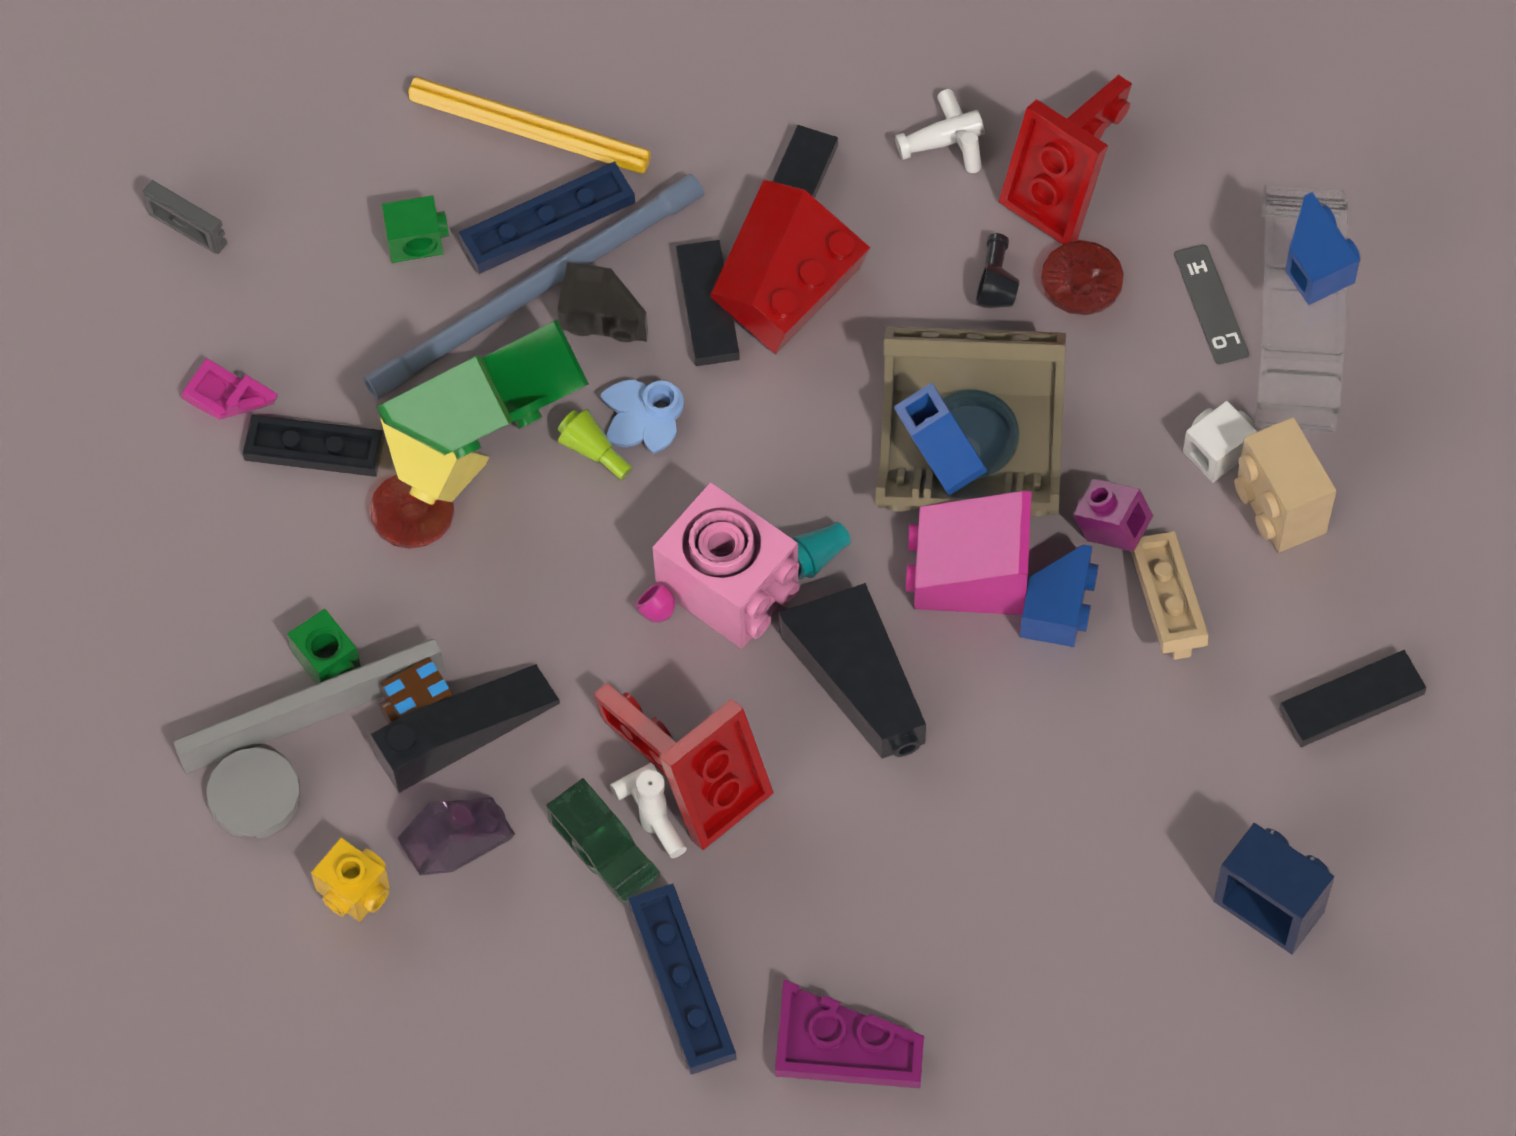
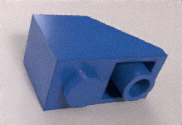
M1313 192L1304 196L1285 268L1286 274L1306 303L1310 305L1354 284L1361 260L1355 243L1349 238L1345 239L1337 228V222L1332 210L1325 204L1321 205Z
M933 383L928 384L894 406L910 436L949 496L988 471Z
M1083 544L1030 576L1021 620L1020 638L1074 647L1077 631H1087L1091 605L1083 604L1085 590H1095L1099 564L1090 563L1092 546Z

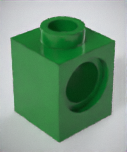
M434 195L381 204L392 263L444 255L441 238L449 237L445 211L436 212Z
M325 608L287 633L292 654L316 684L361 667L357 647ZM327 649L337 651L329 658L317 657L320 652Z

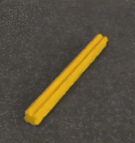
M415 77L409 87V99L428 107L608 164L615 161L618 167L640 174L645 173L650 164L651 151L647 148L421 77Z

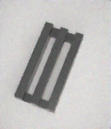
M151 180L144 188V198L150 216L214 254H219L227 245V240L223 237L225 232L221 228L223 224L220 219L154 180Z

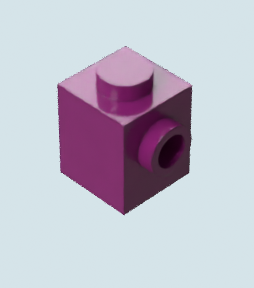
M1092 479L1085 494L1078 499L1073 516L1087 541L1134 552L1153 514L1139 488Z

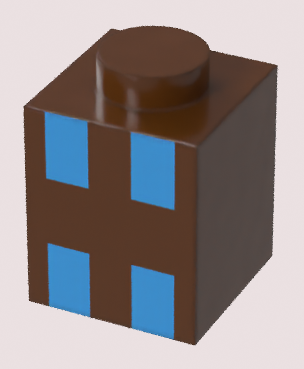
M428 657L381 682L384 701L380 702L379 706L387 722L391 723L411 711L453 695L433 661Z

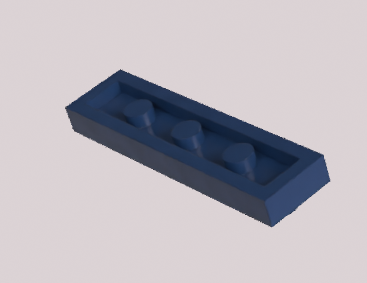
M614 161L460 231V242L476 270L481 274L634 204L635 193Z
M672 883L628 898L629 907L690 1074L692 1075L737 1060L736 1051L674 884Z

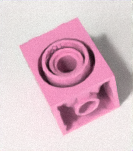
M711 482L652 547L656 583L662 582L672 593L677 604L741 649L752 637L758 639L764 634L770 625L771 615L780 605L785 607L790 604L800 588L798 580V543Z

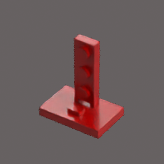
M1118 74L1068 118H1065L1037 99L1026 108L998 202L1069 248L1078 240L1108 145L1101 141L1100 138L1108 126L1112 123L1115 125L1119 124L1126 116L1130 108L1127 98L1132 83Z
M608 683L593 693L604 722L667 776L690 838L702 850L706 849L774 793L744 708L733 699H730L682 739L675 742L671 738V734L666 726L655 716L651 719L646 717L638 702L629 693L625 692L621 695Z

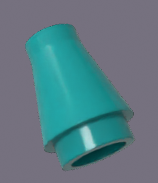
M834 522L827 527L792 537L798 543V579H803L804 577L813 578L842 549L851 544L850 535L840 522Z

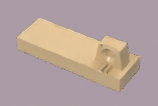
M1172 531L1141 537L1134 552L1131 551V555L1158 636L1162 654L1172 652L1174 660L1191 657L1192 649L1208 646V631L1176 533Z

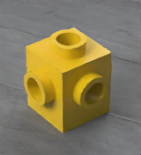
M343 838L338 840L311 872L316 891L324 896L322 901L330 910L341 917L348 913L361 922L369 911L374 913L379 910L389 895L390 884L385 869V862L370 849L365 848L361 852Z

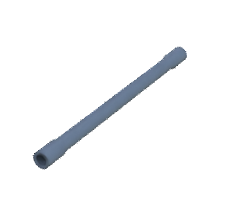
M693 174L685 176L661 191L653 200L405 354L392 358L363 376L367 389L375 399L384 396L408 381L419 370L663 218L676 214L703 197L704 191L701 184Z

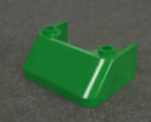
M555 320L482 358L480 355L475 356L376 408L384 424L444 456L453 452L458 460L482 448L478 441L479 438L514 421L518 429L542 418L540 408L589 385V382L558 320Z

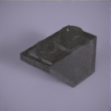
M568 262L557 307L559 324L562 330L577 336L593 334L612 337L620 342H632L634 340L647 342V312L614 271L606 267Z

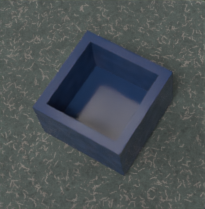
M1254 822L1222 863L1213 902L1293 955L1324 914L1335 876L1329 873L1328 867L1320 859L1312 855L1304 856L1289 846V842L1281 833L1271 828L1264 829Z

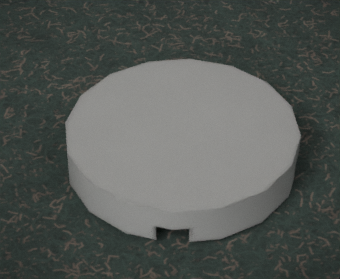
M259 747L238 750L223 758L212 771L206 787L208 807L218 826L232 836L244 838L243 836H255L256 839L265 838L284 829L297 813L301 793L299 778L291 763L276 751Z

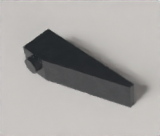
M537 664L411 711L370 735L376 758L398 793L557 706L560 704V700Z

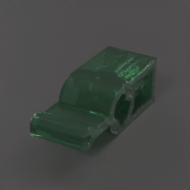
M584 778L546 804L548 822L590 871L600 876L622 904L660 876V871L655 864L634 843L633 838L623 823Z

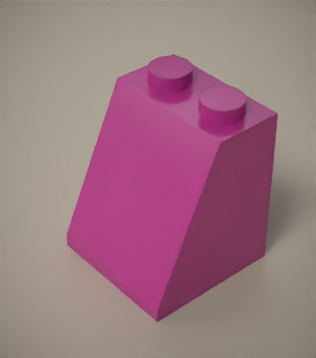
M1019 491L920 507L919 524H910L908 551H917L916 565L907 564L906 592H915L914 609L1022 615L1028 577L1032 491Z

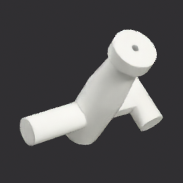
M950 89L941 91L937 96L946 116L945 120L931 124L908 136H905L904 133L895 135L896 146L902 160L911 158V153L942 148L957 143L963 152L965 170L968 173H977L981 170L978 136L985 134L981 115L978 110L963 114L953 91Z
M652 763L610 784V788L618 801L632 795L638 804L642 828L646 832L654 833L658 836L671 858H677L687 850L668 819L667 803L663 793L665 782L663 776L657 772Z

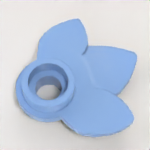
M626 380L610 386L601 393L602 401L617 412L607 432V438L612 445L627 448L636 446L644 441L648 450L655 454L667 448L675 439L677 434L675 420L683 412L684 398L681 391L672 383L661 380L652 382L647 386L636 380ZM660 401H665L670 404L669 406L664 408L654 407V405Z

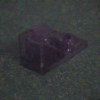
M493 797L428 803L397 839L419 875L449 873L461 868L511 840L515 832L506 820L502 808L496 804Z

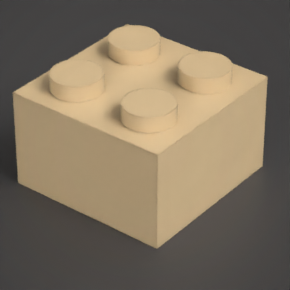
M1292 417L1244 437L1241 457L1238 459V475L1234 483L1241 501L1244 504L1250 503L1256 514V525L1263 539L1266 541L1270 539L1276 551L1280 553L1326 534L1337 490L1295 418Z

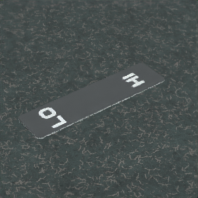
M1203 244L1176 251L1174 253L1175 259L1216 364L1222 365L1248 358L1249 351L1208 247Z

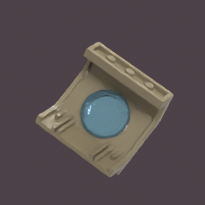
M886 326L884 336L885 373L881 450L875 505H878V508H887L891 511L901 512L920 509L922 506L1019 491H1032L1030 516L1059 515L1066 333ZM930 383H933L951 409L988 470L950 496L924 458L894 408L895 405Z

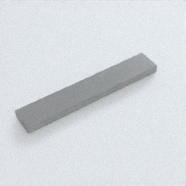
M436 639L427 640L175 739L173 743L185 774L223 760V758L238 750L256 747L383 697L381 682L428 657L431 658L440 674L445 672L442 654Z

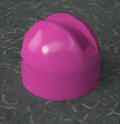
M662 582L655 583L649 587L635 603V608L646 619L658 623L668 620L673 614L675 599L672 593Z

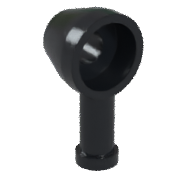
M993 233L988 236V251L976 295V306L983 308L1012 307L1015 302L1019 288V279L1002 268L1005 251L1009 246V239L1004 234Z

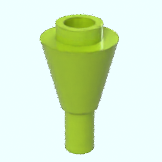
M588 409L580 413L573 410L558 426L557 430L561 433L558 443L597 463L601 462L620 480H623L633 469L627 461L612 449V444Z

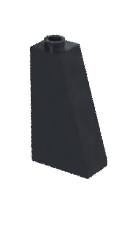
M866 583L779 612V631L782 640L882 759L891 755L896 757L907 756L918 750L920 745L925 744V720Z

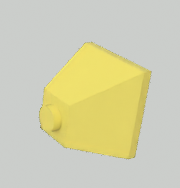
M380 418L398 479L412 486L409 494L428 504L434 505L436 499L452 502L483 469L489 459V456L477 450L458 460L453 452L444 456L384 424L382 418Z

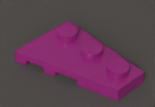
M783 979L775 1077L909 1088L921 1087L923 1035L871 1014L865 1016L841 1006L837 1000L824 995L821 998L801 990L799 985Z

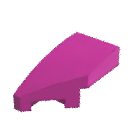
M206 358L183 390L181 399L220 420L272 405L277 400L278 394L245 374L243 379H240Z

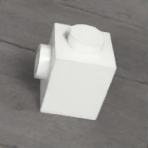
M1226 401L1215 410L1212 408L1204 410L1194 420L1192 427L1186 431L1183 453L1214 483L1239 464L1238 459L1241 457L1244 437L1256 433V427L1252 419L1245 412L1237 411Z

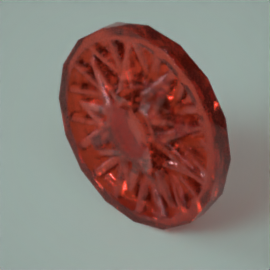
M1078 240L1065 243L1050 253L1043 264L1041 283L1046 297L1056 307L1069 314L1090 315L1102 312L1115 303L1122 292L1124 272L1119 259L1110 249L1096 242Z
M396 474L385 480L373 494L369 507L372 526L380 538L393 546L408 549L428 546L439 540L450 528L455 513L453 501L448 502L436 499L434 505L428 504L409 494L412 486L399 480Z

